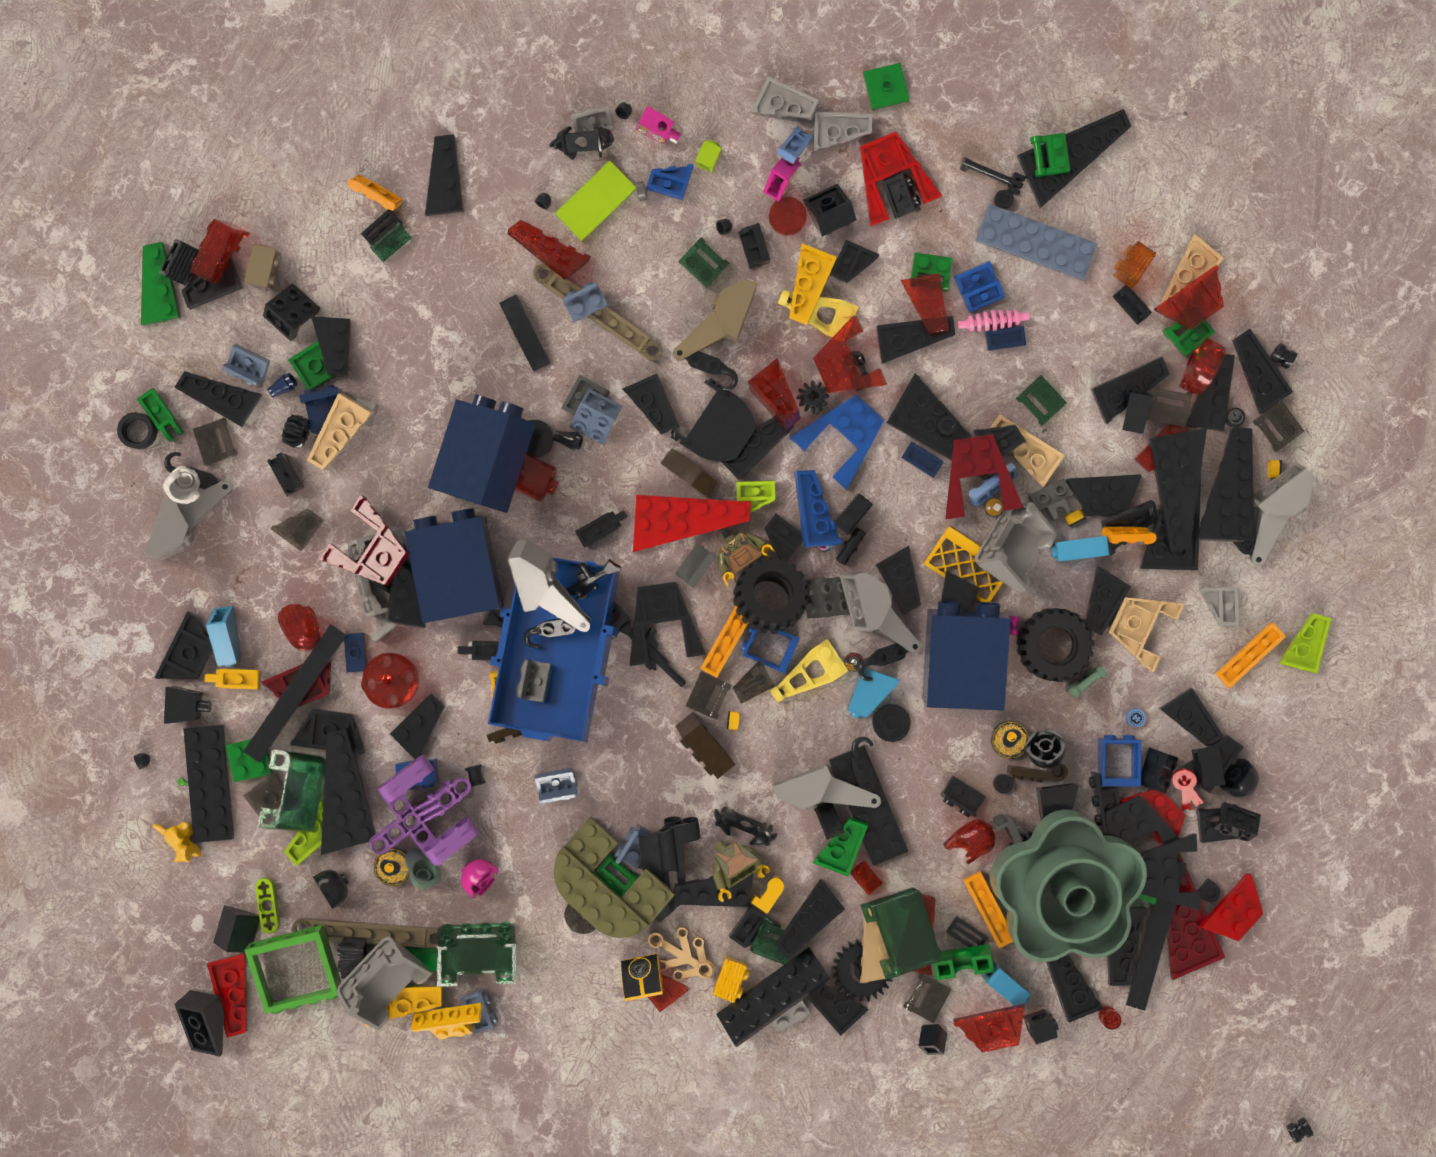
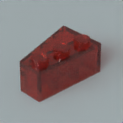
M213 218L207 226L205 238L199 245V252L192 261L190 272L209 282L219 283L231 263L228 261L234 251L239 252L241 248L238 246L244 236L248 237L250 232L231 222Z
M778 358L747 381L751 393L785 430H788L801 419L799 409Z

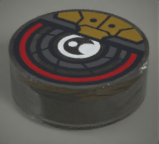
M851 652L845 656L844 665L849 671H858V666L863 661V658L860 654Z

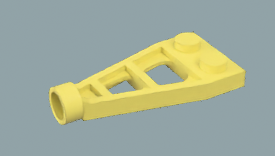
M783 289L778 304L791 310L793 293ZM788 297H791L790 303H787ZM820 297L808 323L825 336L845 343L858 306L841 299ZM821 307H830L835 310L831 324L827 325L818 319L817 312Z
M826 639L812 648L770 692L777 703H779L786 697L833 682L848 672L829 640ZM813 660H818L825 671L822 676L817 678H810L806 673L807 666ZM802 673L806 683L798 688H793L790 680L796 674ZM779 689H782L784 691L783 695L780 693Z

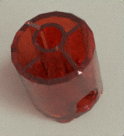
M526 453L522 466L525 476L520 472L515 490L542 502L547 493L554 495L559 485V481L554 479L558 468Z

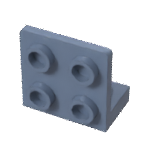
M588 388L578 406L570 428L600 444H604L623 406Z
M639 824L635 828L631 826L625 837L626 843H621L616 851V863L619 864L622 860L637 869L642 862L639 837L651 834L652 832Z

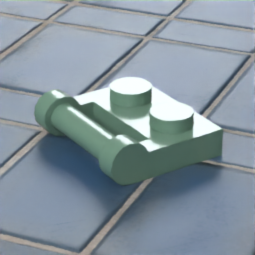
M1101 666L1089 668L1083 673L1084 677L1080 680H1073L1065 691L1070 697H1079L1082 691L1107 675L1105 670Z

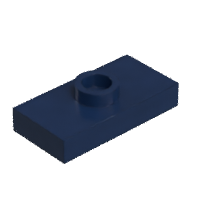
M1024 326L985 332L987 351L1026 346Z
M912 441L901 457L932 478L935 477L944 461Z
M364 633L347 634V637L344 639L346 672L367 671Z

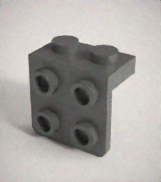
M840 577L807 580L809 585L807 590L810 591L806 607L807 619L850 614Z

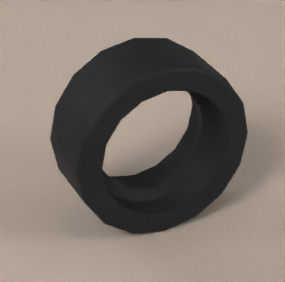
M138 412L126 414L121 418L117 426V434L120 441L127 447L135 449L148 448L154 443L158 434L157 427L150 417ZM139 419L147 424L148 434L143 441L134 442L127 436V428L130 422Z

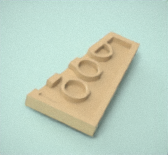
M338 393L307 461L322 470L326 469L374 412L343 393Z
M999 414L990 428L1016 424ZM1016 425L1026 442L1010 453L1044 487L1065 455Z

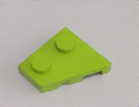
M775 480L736 482L737 501L751 502V512L776 500Z

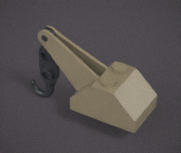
M745 279L721 290L720 295L716 294L712 304V309H715V311L673 350V357L677 361L687 360L692 368L711 375L730 376L732 383L729 386H722V390L725 391L736 387L738 375L719 358L700 351L723 339L737 343L755 295L757 283Z

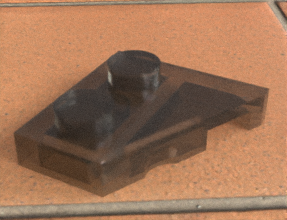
M759 660L735 684L733 690L742 704L773 688L775 685L762 660Z

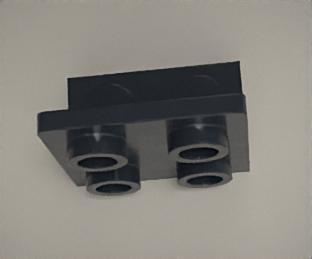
M291 284L265 304L263 317L287 339L292 341L297 337L299 327L311 319V316L316 315L320 311V307L298 287Z

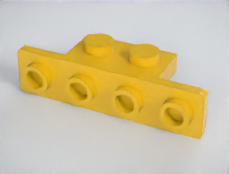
M476 1003L414 1013L411 1030L413 1032L430 1030L439 1039L472 1034L473 1026L471 1024L480 1022L483 1005Z

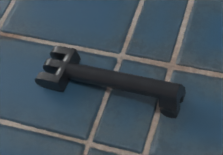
M963 158L960 170L966 172L970 168L1007 184L1008 191L1014 195H1020L1021 191L1014 187L1022 189L1023 183L1018 182L1017 179L1025 181L1026 176L1014 172L1012 177H1009L978 164L971 159Z

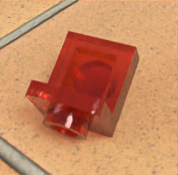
M862 861L850 872L868 896L883 884L865 861Z

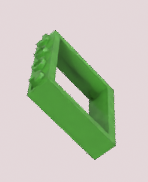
M324 925L249 943L246 947L245 954L265 1014H277L284 1009L291 1008L293 1010L304 1004L314 1005L320 1002V1000H333L338 997L337 989L341 979ZM315 940L330 988L273 1002L258 954Z

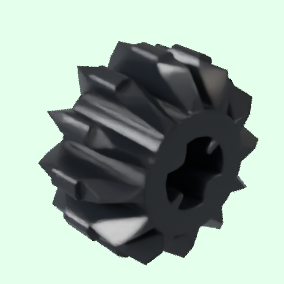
M814 380L810 382L811 387L805 382L803 384L805 390L802 388L798 389V392L803 395L796 397L798 400H803L798 404L799 407L805 404V412L811 407L812 414L815 413V407L821 412L823 409L820 404L827 406L828 403L823 399L829 398L828 394H823L827 391V387L819 389L822 385L821 382L815 387ZM811 392L818 396L814 402L810 401L811 398L808 399Z
M292 414L288 417L282 429L283 443L294 448H301L310 434V421L300 415Z

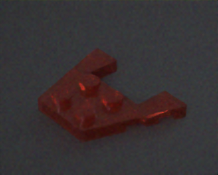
M857 316L851 317L813 358L828 393L887 385L881 368L862 376L847 340L864 332Z

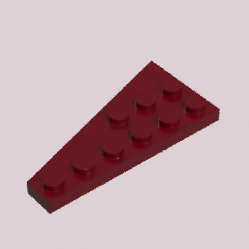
M1180 852L1177 853V860L1184 862ZM1185 868L1179 892L1196 891L1187 868ZM1201 900V910L1175 904L1167 932L1170 976L1172 980L1225 958L1216 934L1199 927L1207 917Z

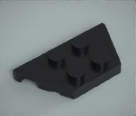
M1141 474L1066 479V482L1070 485L1076 500L1082 506L1081 508L1086 516L1112 515L1128 510L1140 482Z
M187 611L154 678L199 679L213 648L209 634L192 612Z
M312 709L307 720L302 724L299 732L290 742V745L326 749L327 733L347 728L354 753L365 754V748L353 714L346 712Z

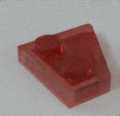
M662 973L660 974L662 977L663 994L648 997L659 1012L689 991L688 986Z

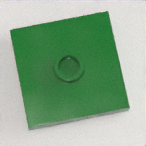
M901 63L863 72L872 111L909 102L910 99Z

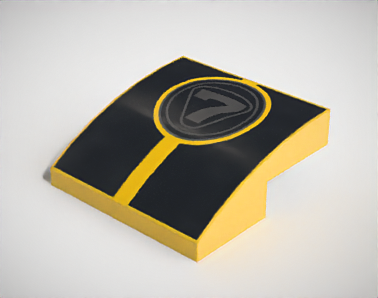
M658 953L621 961V977L625 1001L663 994Z

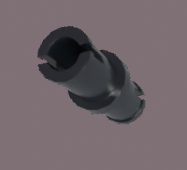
M856 527L848 541L844 542L843 549L835 559L846 566L852 554L857 552V547L866 535V532Z

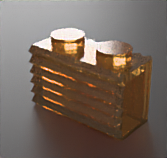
M1137 241L1134 245L1130 244L1123 253L1126 255L1123 260L1120 259L1113 268L1116 270L1113 276L1131 289L1138 283L1156 256V252L1150 250L1140 241Z

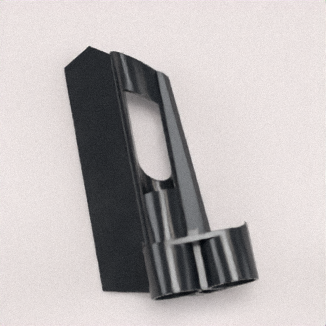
M677 816L664 819V826L660 830L640 836L639 843L643 872L648 868L669 888V871L677 872L678 883L686 882L684 843L693 842L701 838L699 819L697 817H687L681 820ZM672 898L655 920L662 922L680 905H674Z

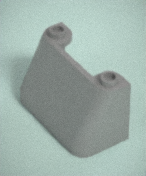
M1033 502L1022 504L1023 508L1003 510L975 557V562L982 569L1017 592L1027 591L1030 587L1031 578L1025 575L1038 550L1051 547L1058 535L1057 531Z
M400 529L392 531L399 541L405 545V537L403 533L401 534ZM375 535L357 538L349 542V557L358 562ZM354 573L365 616L370 617L386 613L390 594L365 577Z
M385 937L340 983L337 989V996L348 1015L379 1031L389 1019V1010L387 1009L389 1003L411 980L417 984H422L432 975V972L391 937Z

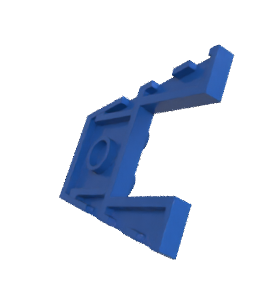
M855 395L791 436L790 439L805 451L829 424L838 430L857 448V451L832 476L834 480L847 490L884 420L860 397Z

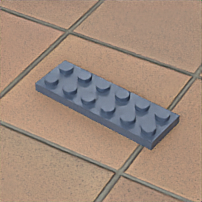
M992 204L988 205L976 238V242L1082 281L1085 279L1097 246L1095 242Z

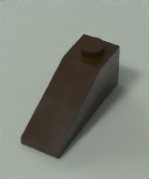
M673 448L661 462L664 467L706 498L718 483L717 480Z

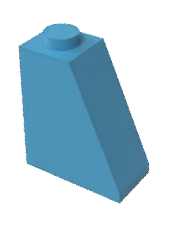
M1107 536L1055 542L1053 547H1051V556L1055 558V562L1109 555Z
M234 607L214 608L206 627L217 666H232L238 662L241 655Z
M865 668V676L872 677L873 680L864 681L858 675L847 707V711L851 712L850 716L861 719L862 716L867 717L898 685L899 679Z
M995 961L994 972L981 974L989 986L1017 1009L1029 1001L1031 994Z

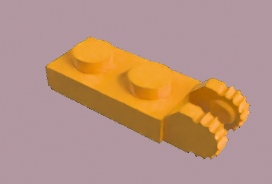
M360 174L349 179L347 183L354 192H362L367 198L379 202L388 210L394 211L402 205L403 198Z
M1104 527L1101 533L1103 536H1107L1109 542L1115 544L1120 542L1136 543V541L1153 544L1157 539L1156 534L1150 532L1145 527Z

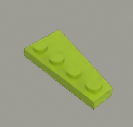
M324 797L319 801L314 811L284 851L295 866H298L321 846Z

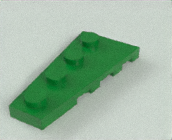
M163 242L143 246L142 326L181 318L173 282L171 279L159 274L167 257Z

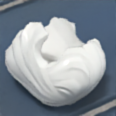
M179 466L164 481L163 489L172 501L189 504L200 497L198 492L200 480L195 470L186 466Z

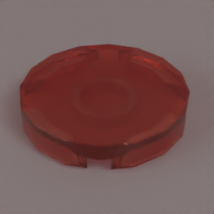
M783 197L779 202L775 201L770 208L769 223L773 230L784 236L795 235L802 230L806 223V209L802 202L796 198Z

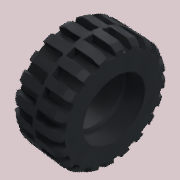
M771 556L769 560L766 557L759 558L758 562L754 560L748 567L743 569L734 588L733 595L735 596L733 603L737 606L735 610L737 615H742L743 623H750L751 629H761L760 633L766 634L767 631H771V634H777L779 630L782 632L787 631L790 626L793 627L798 622L808 605L810 591L807 590L809 586L807 580L802 579L804 576L801 570L797 571L795 564H787V560L784 558L779 561L777 557ZM764 581L779 584L787 593V605L778 610L763 607L755 598L754 587Z
M1059 608L1042 609V611L1032 614L1031 618H1027L1024 621L1025 625L1023 628L1020 627V636L1016 642L1019 645L1017 653L1021 657V663L1036 677L1047 681L1063 682V680L1073 679L1075 675H1080L1083 672L1082 669L1090 664L1088 660L1090 657H1093L1094 651H1091L1092 646H1094V640L1091 639L1093 633L1091 629L1087 628V622L1081 619L1078 614ZM1050 627L1065 629L1072 640L1070 654L1065 660L1058 663L1046 661L1040 655L1038 649V641L1041 634Z

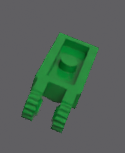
M151 388L137 398L154 425L169 442L174 440L173 435L166 428L170 424L177 434L182 435L184 433L155 388Z

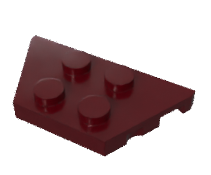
M331 660L299 707L330 694ZM303 664L261 681V683L274 692L275 696L280 698Z

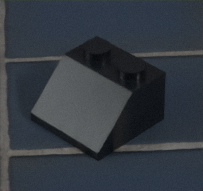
M838 184L803 200L816 229L822 237L857 220L851 201Z

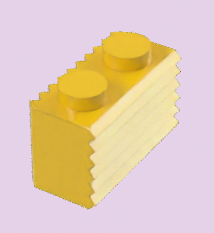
M726 955L713 989V995L735 1003L736 998L740 999L743 987L740 986L743 980H747L750 969H747L748 963Z

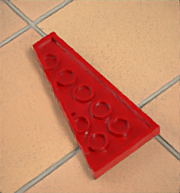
M636 495L633 552L749 522L751 502Z

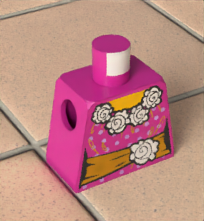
M649 106L646 107L636 128V131L662 144L665 139L676 144L681 135L680 132L672 128L674 121Z
M798 157L794 164L781 158L771 170L763 192L779 202L797 176L801 166L800 158ZM779 177L784 179L781 184L778 182Z

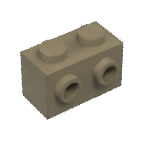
M253 244L244 282L252 286L272 290L273 285L275 286L277 282L276 271L277 267L281 265V253L273 248Z

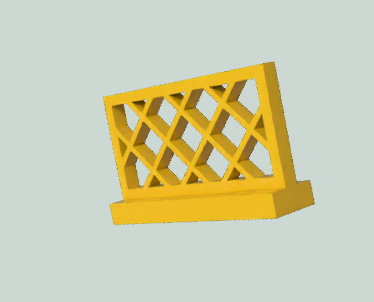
M950 525L947 526L945 532L923 563L944 578L945 573L940 568H944L946 572V567L957 565L958 577L973 576L975 586L979 588L989 586L990 595L987 599L981 597L978 592L976 599L981 602H990L1003 584L1000 580L991 583L989 573L985 570L974 571L973 562H975V559H972V555L976 557L981 545ZM945 538L953 542V550H942L941 544ZM966 550L969 552L970 560L959 562L957 551ZM955 552L957 562L945 565L943 554ZM941 555L943 565L935 567L929 563L933 556ZM971 562L973 573L961 575L960 564ZM987 573L988 583L977 585L975 575Z

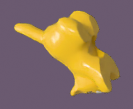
M181 822L179 825L168 829L161 825L153 824V828L164 836L166 842L176 852L175 863H189L192 856H201L200 848L190 840V836L193 834L191 824Z

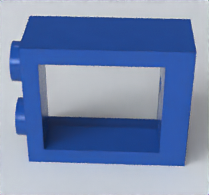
M749 628L748 633L751 635L749 640H744L740 649L743 651L742 656L785 674L800 638L785 631H778L777 634L789 638L790 641L780 664L777 665L749 653L759 629L753 630Z
M1104 735V738H1098V774L1101 786L1141 787V740L1135 738V735H1123V738H1116V735ZM1106 744H1131V777L1105 776Z

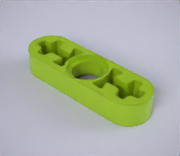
M263 877L256 882L255 891L261 929L265 933L271 934L280 927V917L275 883L270 877ZM265 881V884H269V888L266 889L267 895L271 894V896H265L262 898V895L265 894V889L261 888V885ZM264 900L272 902L273 907L271 910L264 909ZM274 913V915L270 916L271 922L275 923V925L271 929L270 926L266 925V923L269 921L268 914Z

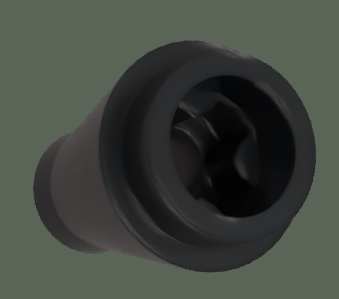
M556 430L553 441L572 450H579L583 443V435L579 434V432Z

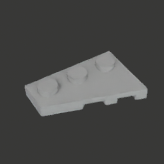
M768 76L751 112L811 120L820 101Z
M815 112L813 152L871 135L873 114Z

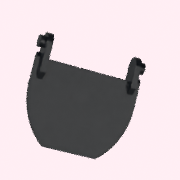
M709 378V380H705L704 384L716 391L715 395L688 436L685 438L672 430L671 439L676 442L678 439L681 440V445L698 456L711 461L735 460L755 432V422L749 408L738 396L730 391L722 390L721 385H714L716 381Z

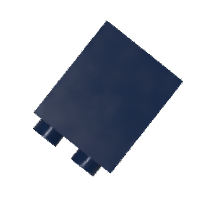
M474 394L472 403L456 399L428 488L508 513L536 424L521 418L524 408L508 402L501 401L499 409L494 410L497 401L481 395Z
M474 508L451 512L453 522L438 525L436 516L413 520L415 530L405 531L423 623L504 608L487 519L482 516L476 517Z
M938 601V609H927L922 694L926 707L1005 711L1011 618L1005 612H1000L1001 604L978 602L977 610L972 611L961 610L962 603L958 601Z

